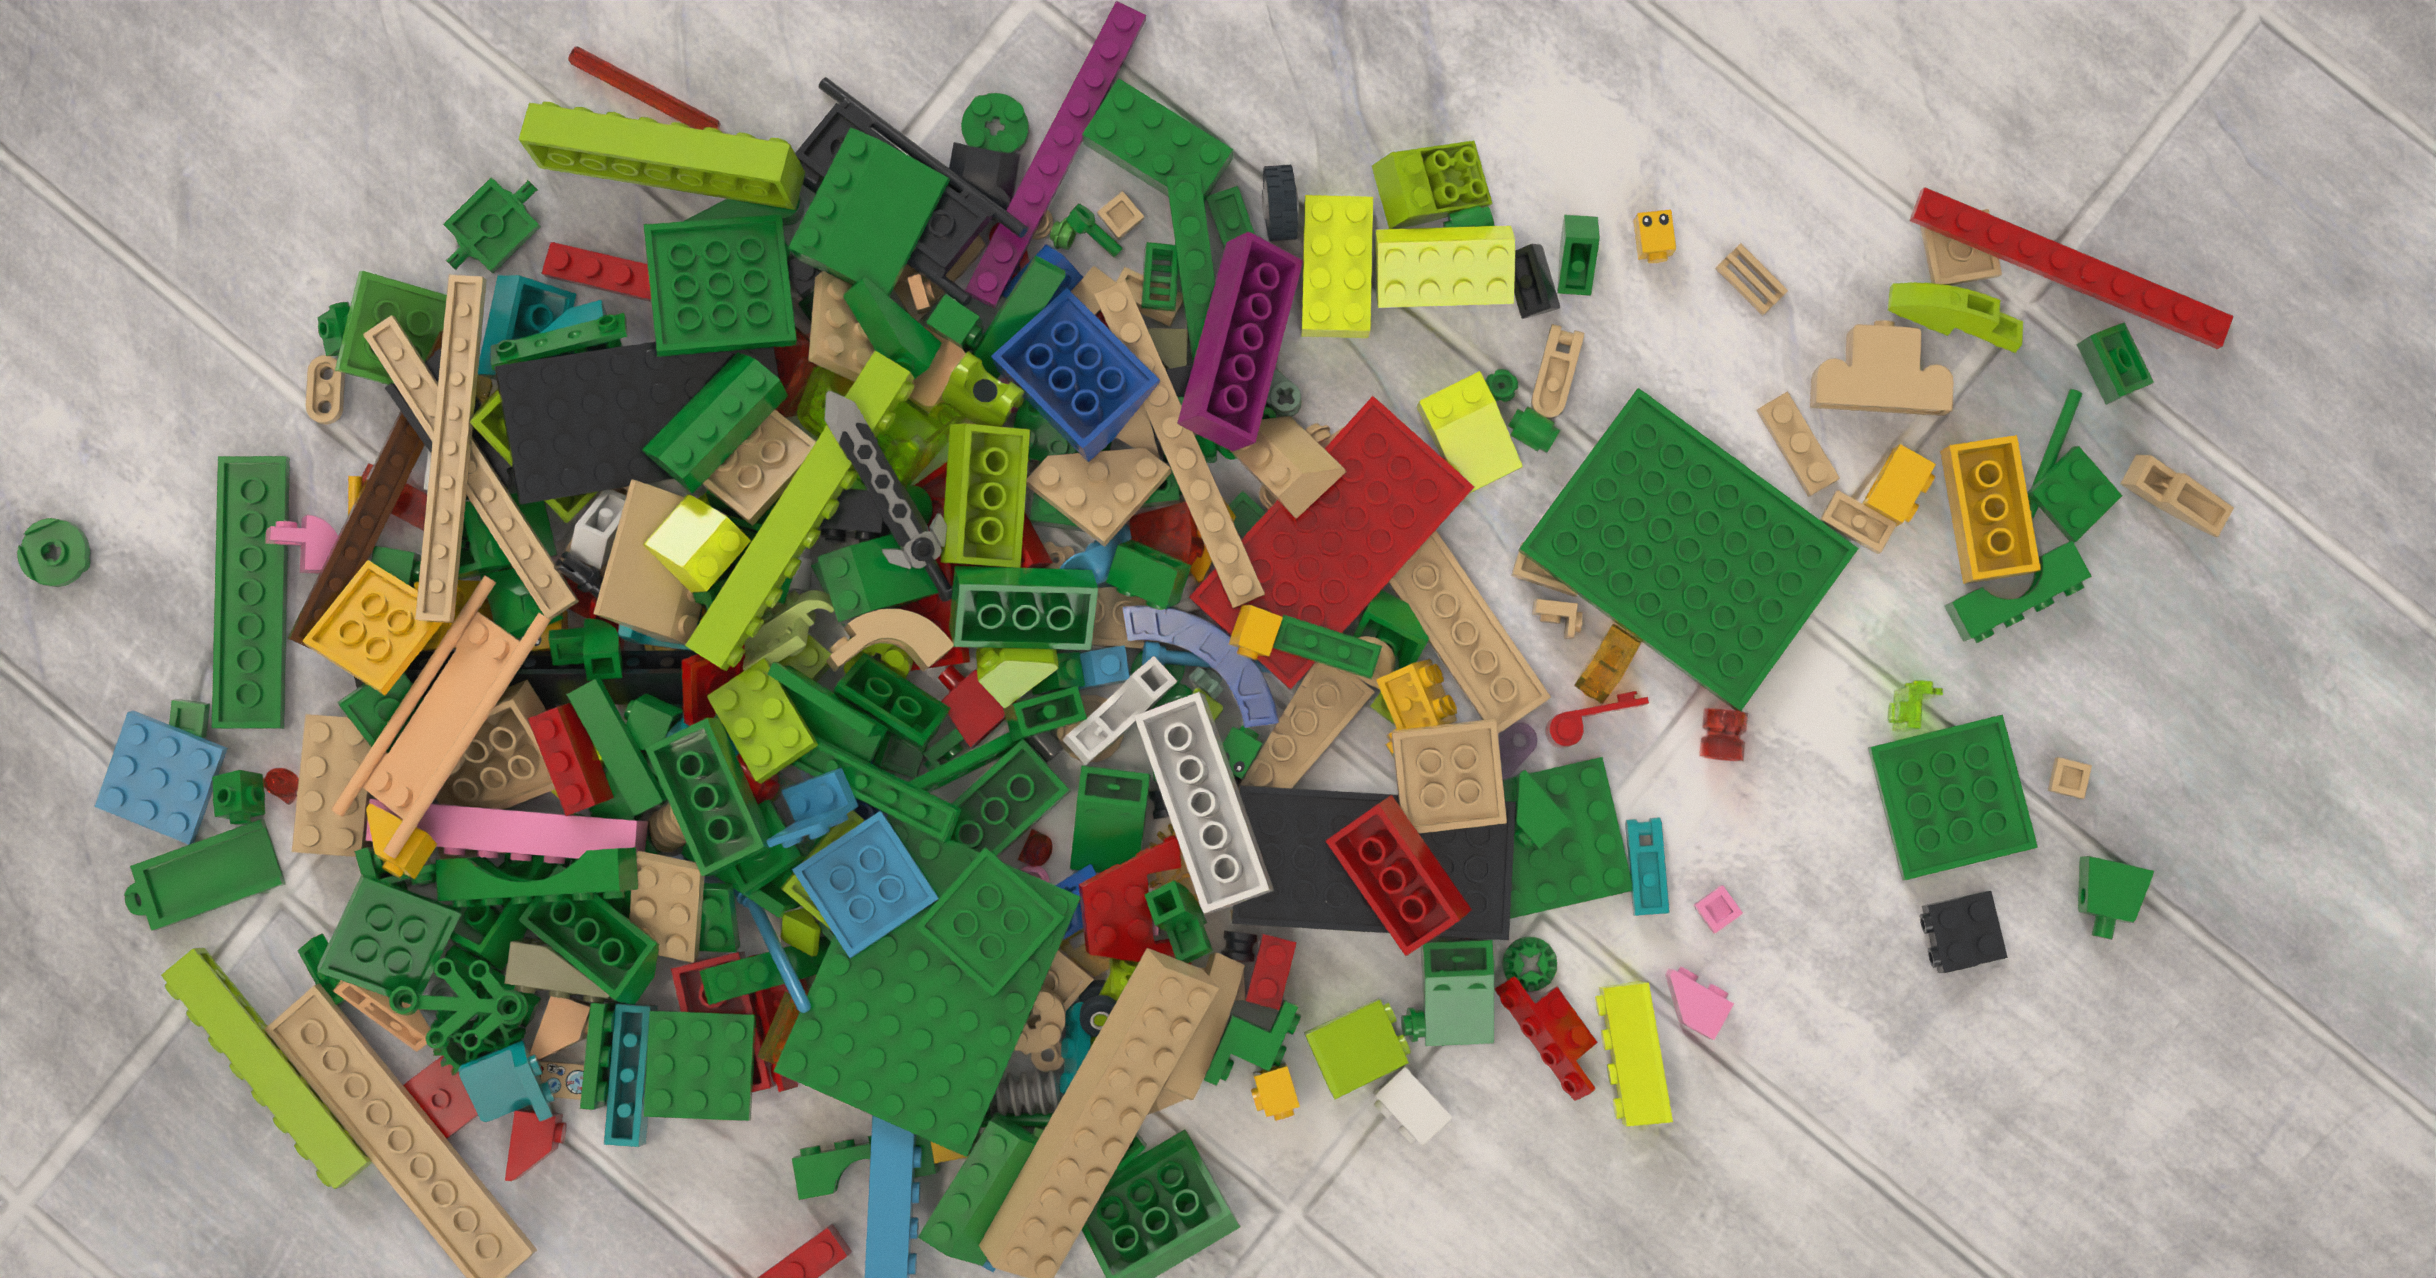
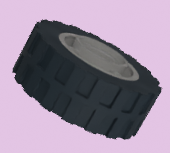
M1291 164L1264 166L1262 208L1269 242L1297 239L1299 202Z

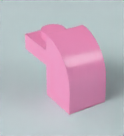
M306 515L302 518L301 528H297L296 522L277 521L276 527L271 526L266 530L265 544L301 546L300 573L319 574L338 535L332 526L323 519Z

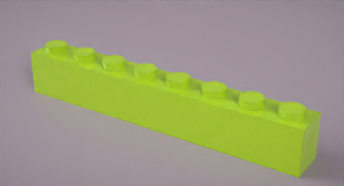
M205 948L191 949L161 974L167 982L164 985L167 992L174 999H180L188 1008L186 1011L188 1018L196 1026H202L210 1035L208 1037L210 1045L218 1053H224L231 1061V1064H229L231 1071L239 1079H245L253 1088L251 1091L253 1098L261 1106H267L274 1114L272 1119L275 1125L283 1133H289L296 1141V1144H294L296 1151L305 1160L310 1159L318 1169L316 1174L327 1187L332 1186L334 1190L344 1187L373 1163L264 1029L268 1025Z

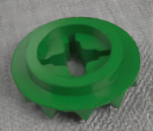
M1522 937L1512 942L1506 949L1502 960L1503 972L1507 980L1516 977L1527 992L1539 991L1552 982L1557 972V956L1551 946L1544 940L1537 937ZM1521 953L1523 956L1532 958L1540 953L1541 955L1538 957L1536 965L1541 975L1529 970L1520 976L1519 974L1523 971L1522 968L1525 964L1519 954Z

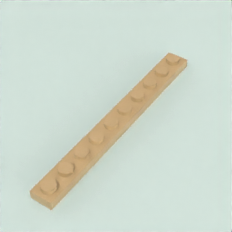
M449 274L415 617L419 621L454 623L473 425L469 421L474 416L487 279L481 276Z
M1126 280L1095 293L1094 295L1110 331L1160 379V383L1144 401L1143 406L1233 609L1265 595L1194 433L1177 424L1182 406Z
M391 315L363 335L433 442L438 382L398 320ZM472 436L466 495L544 616L552 620L579 602L563 575L554 569V561Z

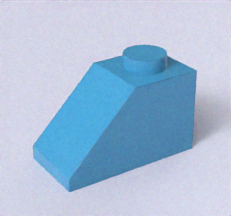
M1125 645L1080 654L1085 686L1078 688L1079 691L1123 684L1130 677Z

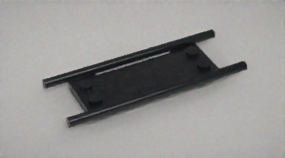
M827 77L823 78L819 83V89L838 103L833 106L795 152L805 171L802 185L814 194L817 193L850 128L877 138L897 150L900 148L910 157L948 177L950 181L907 264L958 303L967 306L972 300V295L949 279L946 274L992 218L1019 238L1025 236L1028 227Z

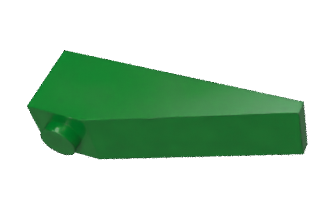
M506 853L505 861L498 868L527 880H543L549 877L554 863L544 862V856L532 855L531 861L511 860V853ZM511 897L503 898V905L482 906L481 899H473V906L454 907L460 910L461 916L449 940L479 960H483L502 971L508 963L510 942L524 938L527 927L519 921V918L530 903L512 904Z

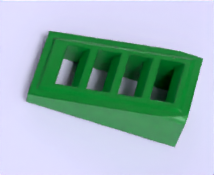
M1146 242L1143 261L1141 308L1175 312L1179 269L1175 245ZM1152 260L1169 261L1170 266L1152 264ZM1151 271L1170 273L1169 277L1151 275ZM1150 282L1169 284V289L1150 287ZM1149 295H1166L1169 298L1168 301L1150 300Z

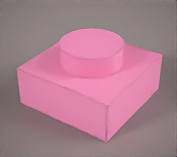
M1723 885L1693 905L1713 933H1717L1743 914Z

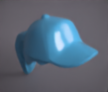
M1125 524L1105 547L1094 540L1093 543L1086 547L1085 552L1078 553L1067 559L1060 569L1092 570L1097 585L1105 582L1117 546L1133 539L1132 530Z

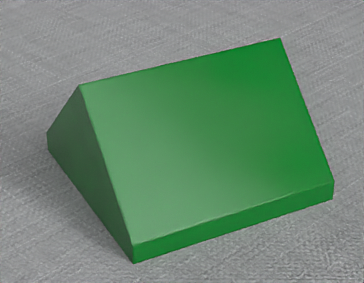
M2125 322L2097 332L2076 344L2106 405L2154 383Z

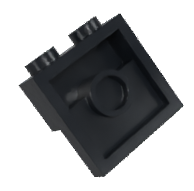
M1984 891L1922 906L1923 914L1919 916L1920 924L1924 934H1929L1931 947L1928 948V957L1933 968L1937 967L1938 973L1953 972L2008 958L1992 891Z

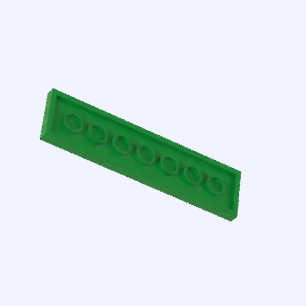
M218 456L212 729H284L288 545L265 543L266 530L269 527H276L277 521H289L290 458L287 456Z

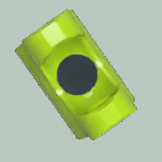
M968 351L951 372L949 381L943 391L942 399L977 425L1003 427L1010 415L1011 408L1013 406L1019 408L1022 405L1025 391L1011 381L1009 384H1004L989 374L982 366V361Z

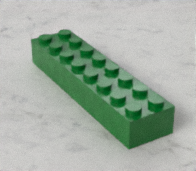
M1022 739L951 803L962 810L950 840L978 852L987 847L995 856L999 857L1067 796L1071 790L1033 748ZM818 923L823 934L832 941L834 933L823 923Z

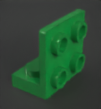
M366 847L354 851L361 874L408 890L407 885L412 884V886H426L437 882L436 864L423 866L416 879L405 874L398 878L382 868L384 862L375 854L374 848Z

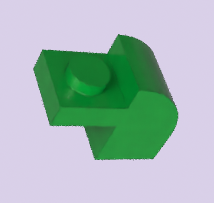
M584 619V628L549 630L548 640L553 666L584 663L587 681L598 677L601 680L622 678L623 661L619 636L611 624L598 619Z
M1174 880L1145 894L1156 927L1167 932L1177 960L1189 963L1213 951L1204 927L1207 921L1195 897L1184 885Z

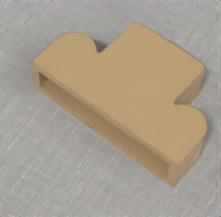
M1886 320L1875 321L1874 325L1857 324L1847 333L1846 361L1844 362L1836 358L1828 359L1812 373L1810 408L1945 416L1953 409V375L1949 369L1938 364L1930 365L1924 370H1920L1921 330L1919 328L1897 327L1895 322Z

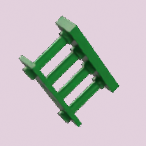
M625 313L608 314L596 320L516 340L507 339L498 344L491 345L492 370H495L494 366L554 357L553 355L574 351V354L588 352L587 347L607 342L609 348L622 347L620 339L628 337Z

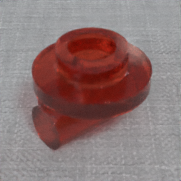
M274 768L267 772L263 779V784L269 793L277 796L288 805L296 799L299 778L295 773L285 768Z
M1031 829L1017 860L1032 867L1044 865L1052 854L1053 845L1051 839L1047 835Z

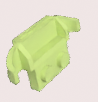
M794 590L787 595L785 604L776 603L773 608L768 606L761 617L764 622L759 632L753 638L749 636L744 643L745 659L743 670H747L763 658L767 659L772 665L773 662L779 663V661L789 655L793 657L799 654L806 646L809 627L815 623L816 614L814 609L822 608L830 613L834 612L830 595L818 590L807 591L799 595Z

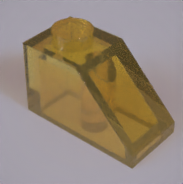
M1613 623L1584 666L1574 686L1586 696L1603 704L1622 679L1641 641Z

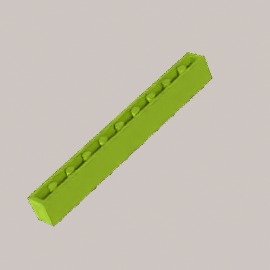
M874 351L845 398L856 403L873 434L877 437L881 430L887 431L896 416L893 411L900 401L905 402L911 395L915 386L912 384L914 377L910 371L879 352ZM828 425L819 436L685 645L725 671L730 666L735 667L739 663L745 652L742 646L749 636L753 638L759 632L764 622L761 617L768 606L773 608L783 592L780 589L787 577L791 579L796 574L802 563L799 557L806 547L811 549L821 533L817 529L825 518L829 520L834 515L839 506L837 498L843 489L849 490L858 476Z

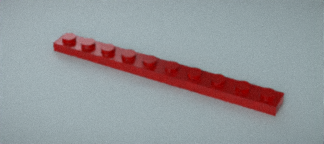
M1926 187L1920 190L1909 220L2215 349L2223 347L2234 317Z

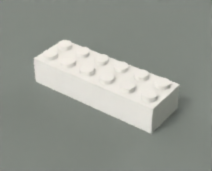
M1197 692L1135 715L1138 729L1203 913L1211 914L1274 891L1205 695Z

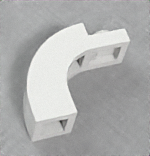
M1153 656L1135 671L1106 702L1068 733L1063 741L1086 766L1136 723L1135 715L1149 711L1175 685L1177 680Z

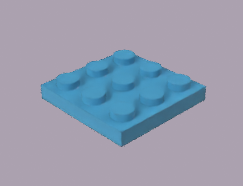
M134 710L127 712L95 807L188 845L195 843L213 792L212 776L219 775L228 748Z
M879 811L792 869L849 958H853L939 899L882 811Z

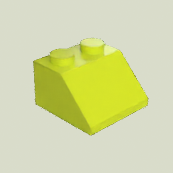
M687 494L644 542L643 546L693 593L707 592L751 540L727 516L694 496Z

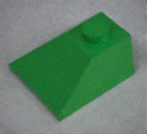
M1383 590L1371 600L1352 636L1356 638L1363 636L1375 637L1385 642L1392 649L1395 656L1394 671L1416 663L1429 640L1428 635L1409 604Z

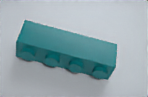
M616 1004L604 1145L640 1147L646 1144L648 1117H644L649 1011H657L658 1005Z

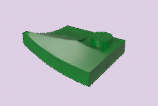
M514 568L481 574V580L485 575L496 582L487 596L493 621L517 639L523 637L538 613L544 614ZM563 612L553 618L548 625L563 619Z

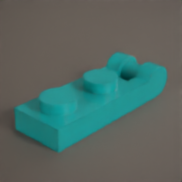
M1649 818V822H1637V819L1626 820L1625 831L1632 881L1633 916L1670 913L1661 818ZM1650 835L1652 845L1640 846L1639 836Z
M1078 1002L1070 1006L1066 1011V1036L1061 1045V1056L1065 1059L1064 1073L1061 1075L1059 1084L1060 1092L1063 1093V1096L1090 1050L1091 1035L1087 1034L1080 1024V1008L1084 1002Z

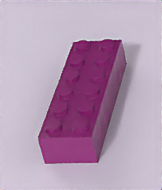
M1249 231L1226 242L1179 414L1178 425L1231 451H1236L1256 443L1303 260Z

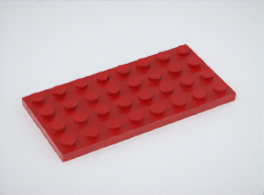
M1374 396L1367 401L1325 447V450L1347 472L1298 518H1295L1277 500L1241 539L1265 595L1243 605H1252L1281 617L1284 614L1343 633L1474 489V486ZM1214 569L1189 596V599L1231 636L1241 606L1233 609L1216 569ZM1273 647L1270 656L1258 655L1257 660L1290 690L1316 663L1274 649Z

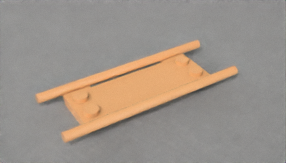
M485 575L331 809L343 817L360 790L364 788L400 816L403 821L384 849V852L393 858L397 857L551 621L546 616L538 613L520 641L495 622L479 613V608L496 584L494 580ZM453 648H457L452 657L450 658V660L448 661V663L446 664V666L444 667V669L442 670L441 674L439 675V677L437 678V680L425 696L424 700L422 701V703L420 704V706L408 722L407 726L405 727V729L403 730V732L391 748L390 752L387 753V749L389 748L394 738L396 737V735L398 734V732L410 716L411 712L413 711V709L415 708V706L427 690L428 686L430 685V683L432 682V680L444 664L445 660L447 659Z

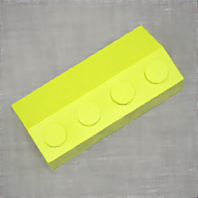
M1635 981L1599 987L1600 995L1595 996V1004L1598 1016H1604L1606 1029L1601 1030V1039L1604 1050H1610L1612 1064H1607V1073L1610 1085L1616 1084L1618 1098L1613 1099L1616 1119H1622V1124L1625 1126L1673 1122L1649 982Z

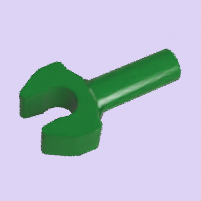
M1078 203L1070 211V215L1066 220L1078 234L1087 233L1112 257H1116L1123 249L1122 246L1095 223V215L1088 208Z

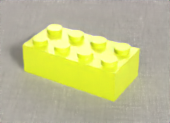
M1305 195L1301 337L1369 338L1371 327L1373 197Z
M1511 226L1375 230V289L1378 308L1514 304L1515 236Z

